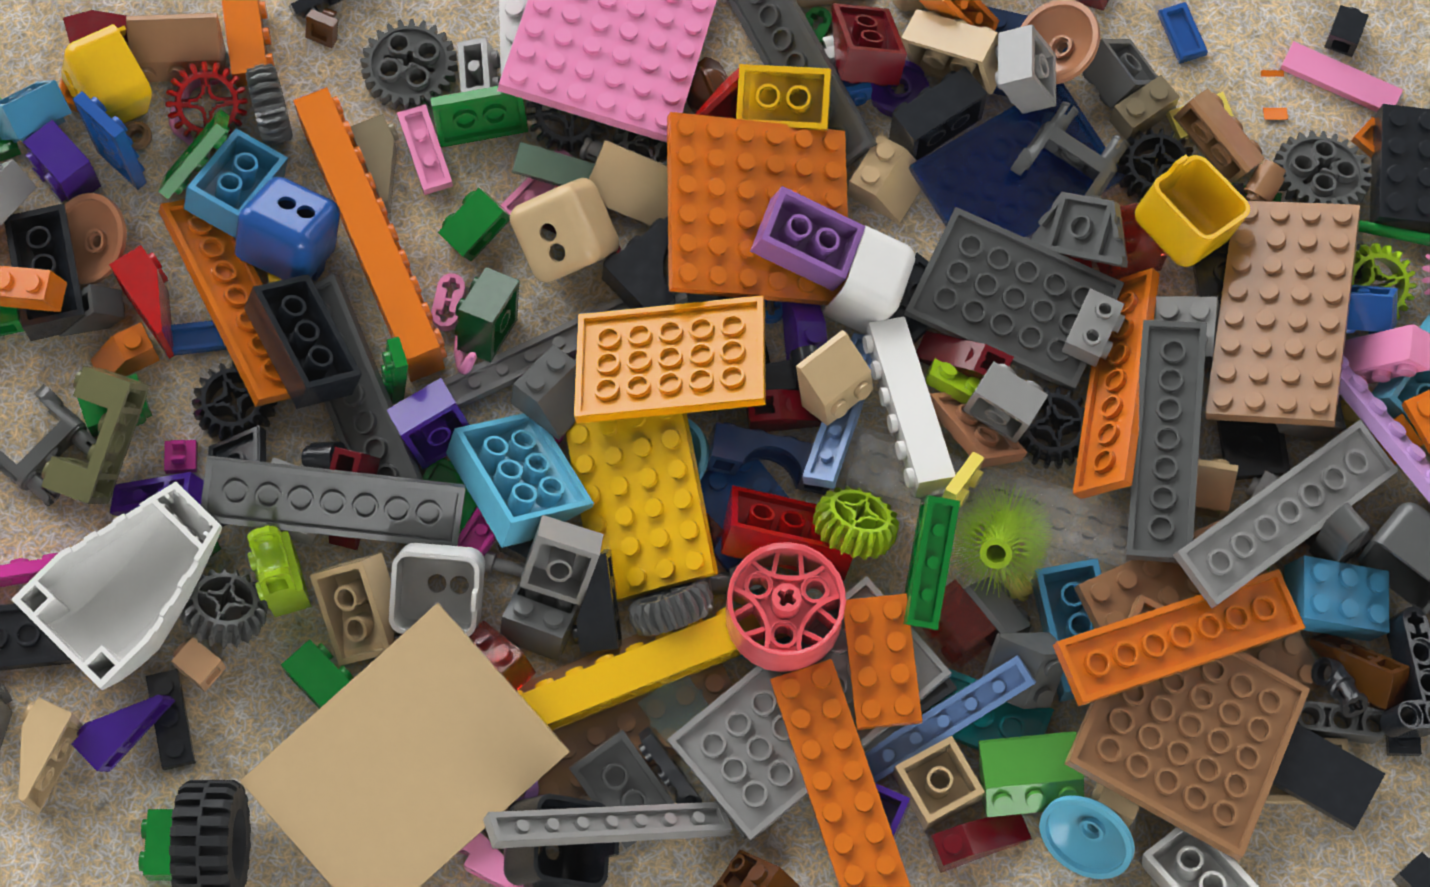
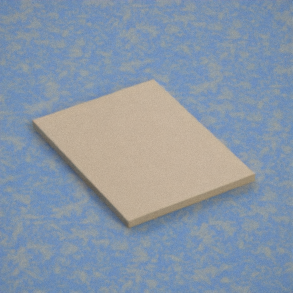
M437 603L245 775L240 782L332 887H420L485 829L483 819L488 812L505 811L563 759L570 750L445 609Z

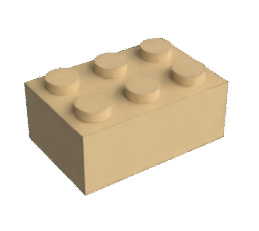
M916 9L901 37L909 61L921 67L925 75L938 79H943L949 72L953 70L957 72L966 66L985 91L993 94L997 86L995 73L998 71V60L995 54V47L998 45V32L986 26L977 27L970 25L962 19L953 20L942 17L934 11L925 12Z

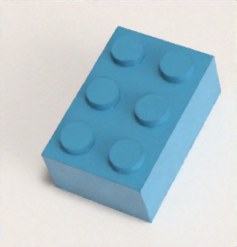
M236 128L187 186L184 209L236 238L240 211L270 179L285 177L288 157Z
M1305 555L1284 565V581L1305 625L1303 630L1361 641H1372L1390 633L1389 571Z

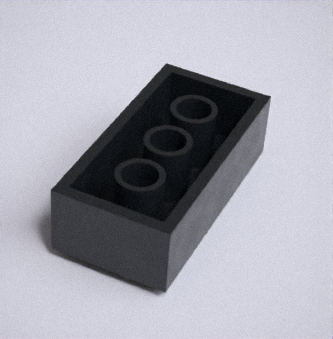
M1382 104L1374 116V154L1371 161L1372 178L1369 222L1430 234V109Z
M309 274L254 286L244 309L296 409L352 395L362 373Z

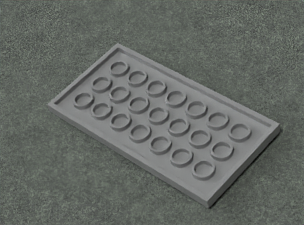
M867 576L845 593L846 600L884 596ZM837 609L827 612L837 620ZM843 615L840 634L834 647L817 663L829 659L833 660L856 727ZM817 619L807 628V631L821 638H824L831 631ZM911 627L921 701L947 680L952 672ZM790 638V639H789L786 643H784V644L790 643V642L792 641V639ZM801 642L802 649L811 647L810 645ZM756 666L667 739L669 745L750 842L808 795L770 683L771 678L790 672H776ZM889 727L857 730L863 749Z

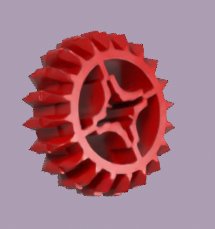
M202 61V71L197 72L196 66L193 63L189 65L192 72L191 75L188 76L183 69L179 71V74L184 78L181 83L177 79L172 78L171 83L178 88L177 91L167 89L166 94L175 96V100L166 101L165 106L175 107L176 111L170 112L168 118L179 117L180 120L174 124V128L177 130L185 125L187 128L183 132L184 137L187 138L191 131L196 132L195 139L213 118L214 111L225 106H232L229 113L228 127L232 122L241 127L242 122L235 117L237 114L247 115L246 110L238 109L239 104H247L248 99L238 98V94L243 93L246 89L244 86L236 89L233 86L240 80L238 76H234L231 80L226 78L231 71L229 68L226 67L222 74L217 73L219 63H214L212 71H207V62ZM210 77L223 82L230 91L231 97L215 96L211 91ZM200 78V93L193 98L181 99L187 85ZM206 86L210 99L223 101L222 103H215L214 107L211 106L212 109L208 111V118L203 106L190 104L191 102H198L199 98L203 99L201 96L205 94ZM182 108L200 110L204 127L191 123L183 114ZM231 127L228 131L229 135H231V133L233 132V129Z

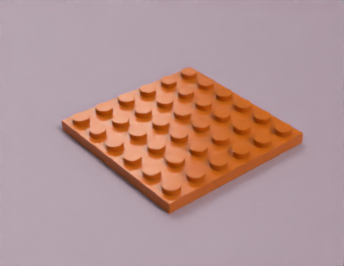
M670 112L667 116L669 292L736 298L763 295L764 300L827 306L842 290L846 280L834 291H831L750 252L769 201L782 186L848 218L845 131L834 129L818 131L791 128L787 124Z

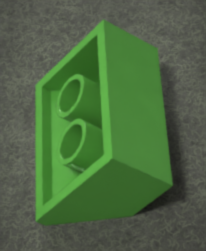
M1076 731L979 740L980 784L985 791L981 801L986 817L1044 812L1045 808L1057 798L1063 796L1084 797L1083 774L1064 764L1076 738Z

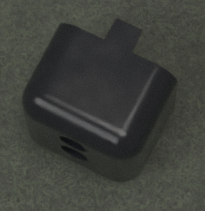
M549 793L517 800L509 807L508 811L606 806L600 802ZM619 842L558 845L559 855L555 860L547 856L546 846H540L539 854V846L505 848L503 871L506 879L511 884L523 887H602L608 877L609 857L619 855Z

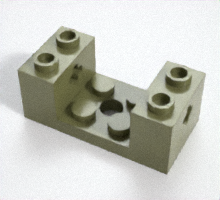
M83 366L82 371L80 370L74 379L73 387L75 391L73 396L108 409L107 413H104L99 420L98 431L100 433L96 444L94 443L89 449L87 455L89 463L74 457L52 456L51 460L47 461L42 470V478L44 480L41 487L87 504H108L151 385L107 369Z

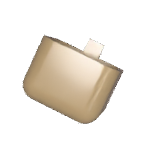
M587 178L576 179L521 203L510 214V224L535 278L541 282L549 283L607 258L619 248L618 234L596 185ZM545 223L553 225L556 229V237L553 241H548L542 231V226ZM554 243L562 245L565 250V257L562 261L555 260L550 248Z

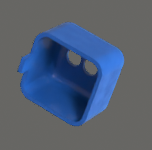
M274 177L240 211L235 254L242 261L283 280L309 274L312 280L317 281L325 270L326 260L336 248L340 209L336 202L284 177Z

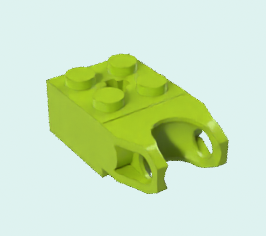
M269 525L252 530L247 535L252 552L247 553L251 569L254 571L258 581L255 582L260 601L265 600L267 602L268 609L272 611L274 617L312 607L297 550L289 532H281L279 527Z

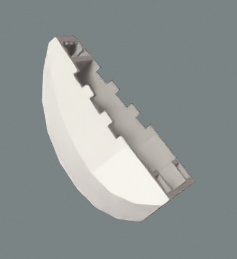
M177 482L141 502L139 507L126 515L123 513L116 517L111 524L98 532L93 531L84 537L83 541L73 547H67L60 551L11 599L101 690L123 680L160 649L199 581L222 530V526Z

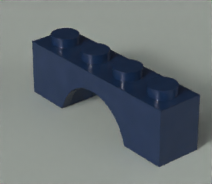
M716 422L709 435V459L706 470L735 476L738 470L750 461L769 460L777 463L789 473L795 489L825 495L830 489L803 484L802 476L814 443L800 441L793 436L768 434L761 429H745L729 422Z

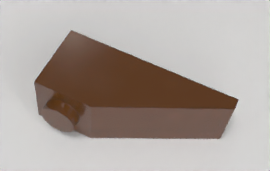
M1320 634L1310 638V646L1321 657L1335 659L1342 663L1347 672L1354 677L1359 692L1364 693L1368 697L1370 706L1387 710L1403 702L1411 669L1410 666L1339 636Z

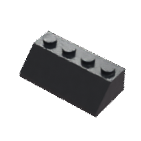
M64 203L12 214L4 222L12 267L51 270L67 282L61 312L19 308L22 328L30 341L61 335L85 316Z

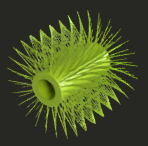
M1004 483V505L1002 500V509L1000 492L997 498L995 495L996 502L994 505L988 493L987 500L985 498V505L983 503L984 500H976L978 504L977 506L975 503L973 504L974 506L971 509L973 512H962L965 515L959 514L964 518L959 520L961 522H957L960 525L956 526L960 528L955 530L957 532L955 534L963 535L958 540L964 541H953L955 543L967 542L953 544H962L961 546H953L956 548H966H960L962 551L952 553H961L953 554L958 555V557H961L959 555L964 556L961 559L971 556L966 559L970 561L967 564L975 562L966 569L975 565L977 566L976 574L980 569L983 571L980 574L982 576L978 579V585L989 568L985 578L986 581L992 568L987 593L994 573L998 583V593V575L1001 590L1000 569L1003 586L1005 580L1007 583L1006 575H1008V578L1009 575L1011 579L1014 578L1011 570L1015 578L1017 579V575L1020 579L1022 576L1024 577L1025 572L1029 574L1028 572L1031 569L1029 566L1032 565L1038 568L1037 566L1042 564L1038 560L1042 561L1040 558L1045 559L1041 557L1045 556L1042 554L1045 553L1042 549L1048 548L1044 546L1048 544L1043 543V540H1050L1039 538L1050 537L1044 535L1049 533L1040 532H1052L1038 530H1043V527H1054L1048 525L1039 526L1043 525V523L1037 524L1036 521H1033L1034 519L1042 518L1039 516L1043 515L1040 514L1033 517L1035 515L1033 514L1031 516L1030 514L1035 510L1027 514L1024 513L1028 509L1026 508L1028 504L1022 508L1023 495L1014 509L1017 501L1016 497L1010 511L1015 486L1007 506L1008 491L1006 489V501Z

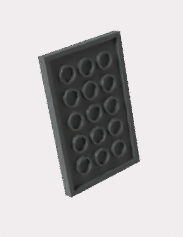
M955 207L904 315L949 336L987 344L1014 356L1013 365L1074 392L1087 363L1061 352L1089 289L1091 288L1117 300L1124 282Z

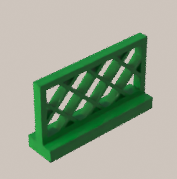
M931 495L921 498L904 592L907 593L908 600L903 624L938 630L960 501Z

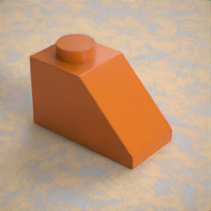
M142 322L112 335L90 361L93 367L107 369L120 375L128 376L160 361Z

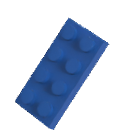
M81 91L73 98V101L97 153L139 190L147 183L143 174L145 168L137 160L139 155L132 147L134 144L132 139L125 133L128 130L118 117L114 116L111 118L105 113L107 111L105 106L96 97L90 99Z

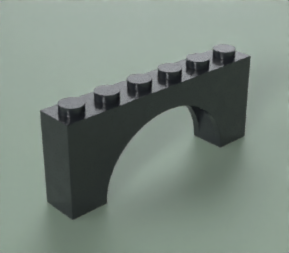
M668 216L664 219H657L642 236L636 235L627 243L625 249L618 254L616 252L612 253L603 262L602 280L630 309L675 304L676 297L669 292L663 275V265L668 256Z

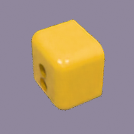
M112 24L78 39L66 47L61 77L73 98L81 91L90 99L96 97L107 110L105 113L111 118L116 116L125 124L148 113L152 91L147 78L123 38L126 34L125 26L117 28Z
M1185 154L1176 160L1167 172L1155 180L1137 205L1135 219L1139 226L1177 265L1190 267L1224 245L1249 215L1250 205L1206 158L1198 155L1188 157Z

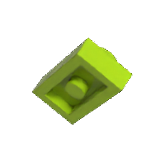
M936 358L930 365L925 378L927 385L951 395V398L963 404H967L981 381L978 378L968 377L958 372L950 363L942 362Z

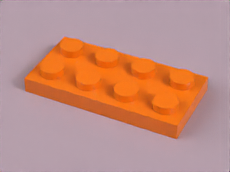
M907 593L846 600L844 623L857 730L922 724L911 625L903 624L908 600Z

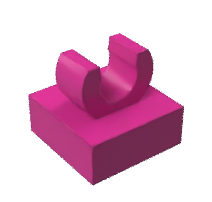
M196 440L165 441L164 471L166 474L197 472L198 443Z

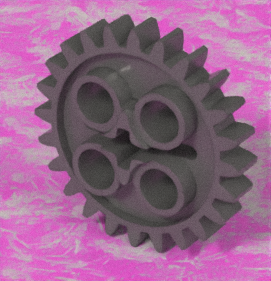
M401 19L398 20V28H393L388 23V32L384 33L381 30H377L378 40L369 38L368 42L371 48H363L365 58L360 59L362 68H364L361 70L363 79H366V88L372 89L373 98L381 96L382 105L387 104L391 100L393 110H396L399 104H403L404 109L407 110L410 108V104H415V107H417L424 101L431 107L430 98L442 96L441 90L450 92L451 89L448 82L456 81L454 72L458 71V65L455 62L457 60L456 51H452L454 49L453 42L447 41L445 32L438 34L436 25H433L428 30L424 20L420 23L419 27L415 26L414 19H410L408 26H404ZM398 46L406 47L401 51L394 50ZM426 54L434 55L432 58H423ZM387 72H396L393 76H385ZM417 79L425 80L421 84H413Z
M1310 130L1308 137L1301 132L1298 133L1296 139L1290 136L1286 144H1281L1273 160L1274 163L1286 170L1283 176L1285 181L1279 191L1287 190L1285 199L1295 198L1298 203L1356 205L1358 202L1362 203L1371 185L1372 174L1368 173L1371 165L1364 163L1365 155H1356L1358 146L1347 147L1348 139L1339 142L1337 141V134H1334L1331 139L1327 138L1325 131H1322L1320 137H1317L1313 130Z

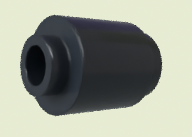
M340 441L313 442L303 449L301 455L302 464L305 467L330 469L335 447L347 449V447Z

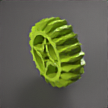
M1372 243L1371 247L1367 244L1360 245L1359 251L1356 250L1352 285H1354L1355 275L1361 265H1363L1361 269L1362 277L1355 285L1369 286L1375 280H1385L1384 283H1380L1376 287L1390 288L1395 284V288H1398V320L1400 318L1399 310L1404 312L1409 309L1405 300L1413 301L1415 298L1413 294L1408 293L1409 289H1414L1418 286L1414 282H1409V277H1413L1416 274L1415 271H1406L1411 261L1408 259L1400 261L1403 252L1395 251L1392 253L1391 245H1385L1382 249L1380 243ZM1374 260L1384 263L1391 270L1392 275L1383 274L1379 265L1376 266Z
M846 486L844 490L840 487H835L833 491H827L821 497V500L818 501L813 516V524L816 526L815 533L821 535V541L830 543V549L836 548L840 550L841 555L843 553L850 554L853 559L856 556H860L863 560H866L869 556L877 559L879 555H886L898 536L900 522L896 519L897 513L891 510V505L883 503L882 497L876 498L871 492H863L860 488L852 490L849 486Z

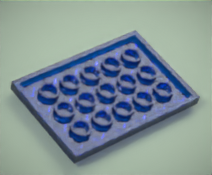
M1064 83L1056 85V106L1022 114L1014 105L909 166L912 176L945 226H947L955 207H958L1024 238H1028L1040 227L1038 221L1052 208L1053 202L1061 192L1083 196L1086 194L1094 180L1045 148L1042 149L1029 170H1024L1021 176L1010 170L1025 147L1027 148L1042 124L1051 121L1062 102L1070 103L1065 115L1069 113L1073 105L1079 111L1065 132L1099 155L1106 148ZM1116 172L1103 193L1119 185L1120 180L1125 175Z

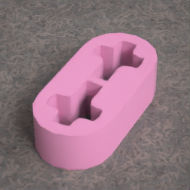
M448 273L440 278L431 310L432 320L435 327L441 331H450L456 327L458 316L455 315V310L461 298L465 299L466 295L465 282L460 275L455 273ZM451 283H456L459 290H454L452 298L449 299L447 289L444 287H450ZM450 306V316L453 318H447L446 322H441V318L438 315H443L445 307Z

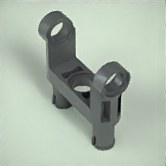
M1062 102L1051 121L1042 124L1030 144L1022 150L1010 170L1021 176L1024 170H1029L1042 149L1045 148L1094 180L1084 196L1101 199L1102 193L1116 174V164L1126 149H1128L1129 143L1124 139L1120 146L1116 148L1121 136L1113 135L1102 154L1099 155L1065 132L1079 111L1073 105L1069 113L1065 115L1070 103Z
M43 384L34 394L49 409L48 412L59 423L18 464L0 450V471L20 489L30 490L46 506H50L54 501L50 499L51 497L47 492L56 500L59 498L60 493L41 487L44 480L42 478V470L47 461H50L52 456L60 457L71 445H75L87 456L90 447L94 443L96 444L97 439L87 432L86 424L64 406L63 401L50 388Z

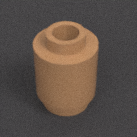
M1267 159L1264 160L1262 165L1258 164L1243 189L1247 194L1246 199L1248 201L1272 202L1285 181L1283 176L1286 170Z

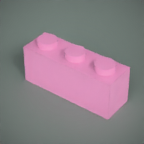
M1411 324L1345 340L1344 356L1349 361V367L1356 375L1362 377L1367 384L1389 382L1392 378L1401 376L1412 377L1416 373L1430 370V333Z

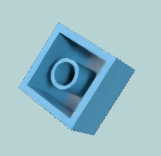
M56 80L37 81L0 100L1 140H13L14 143L22 141L23 143L24 140L49 121L53 120L58 126L65 122L64 117L72 112Z

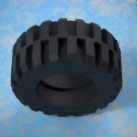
M189 780L179 788L178 795L174 801L175 807L172 811V826L170 827L169 866L172 876V887H245L247 885V873L250 863L249 853L251 849L250 809L248 807V797L245 794L246 790L236 780Z

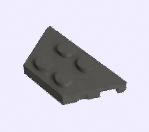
M1061 192L1053 202L1052 208L1038 221L1040 227L1029 239L1066 257L1127 268L1128 265L1120 204L1112 200Z

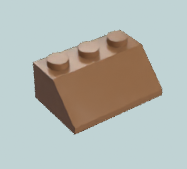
M217 13L126 16L128 47L149 83L169 82L172 78L181 82L184 78L179 74V71L183 69L188 76L191 75L192 72L189 65L192 63L196 66L197 72L202 71V61L207 62V71H212L214 63H219L217 73L222 74L225 69L226 48Z
M1208 88L1190 100L1173 117L1207 160L1231 183L1237 182L1265 159L1258 143L1247 137L1242 131L1243 126L1236 117L1229 115L1224 109L1222 99L1217 94L1211 93Z

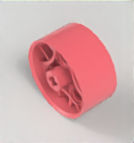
M784 542L760 547L745 557L737 566L730 579L726 601V626L731 641L746 659L766 670L793 672L816 664L831 651L840 634L846 605L845 587L841 576L830 560L806 545ZM778 565L796 566L798 575L787 576L777 574ZM772 566V571H769L766 568ZM804 569L809 571V573L804 574ZM753 585H761L766 589V592L762 595H756L749 588ZM810 589H817L823 596L820 599H811L806 592ZM735 601L743 607L734 612L732 602ZM837 609V620L827 612ZM753 614L760 624V628L744 632L738 622ZM815 619L831 630L824 638L807 631V628ZM784 633L789 635L792 641L788 644H780L774 637ZM764 639V646L756 643L755 641ZM801 642H804L810 645L811 647L802 649Z

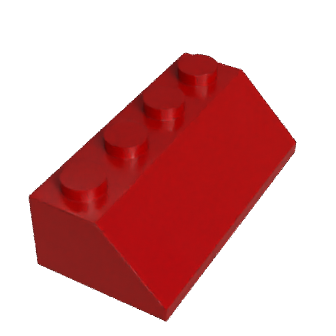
M732 485L722 530L721 554L745 559L747 555L760 547L773 543L792 542L802 544L820 552L830 560L839 572L842 581L845 580L853 560L850 554L843 553L841 555L840 550L836 548L830 549V543L822 542L821 535L815 533L816 526L813 524V516L817 504ZM778 565V567L791 569L797 572L796 566Z

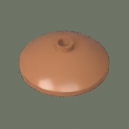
M1054 0L1045 3L1035 9L1021 25L1023 27L1032 24L1056 54V85L1068 82L1080 75L1093 61L1099 48L1100 27L1098 20L1087 6L1075 0Z
M85 193L72 198L65 204L78 278L81 285L95 284L107 278L112 273L109 264L123 256L127 240L126 223L119 207L106 196Z

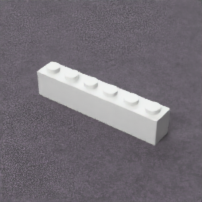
M905 317L869 322L867 333L862 338L865 353L870 354L872 359L870 365L873 379L878 380L880 385L879 399L882 407L886 406L889 414L887 415L889 432L895 433L896 436L895 449L898 460H903L905 465V484L907 488H912L915 499L926 497V495L943 494L946 487L955 477V472Z

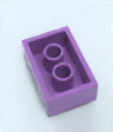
M782 186L769 201L750 252L834 291L846 280L865 226Z

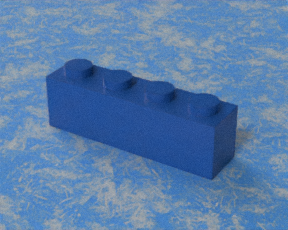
M1352 285L1346 333H1354L1356 330L1368 331V334H1374L1394 329L1397 323L1398 288Z

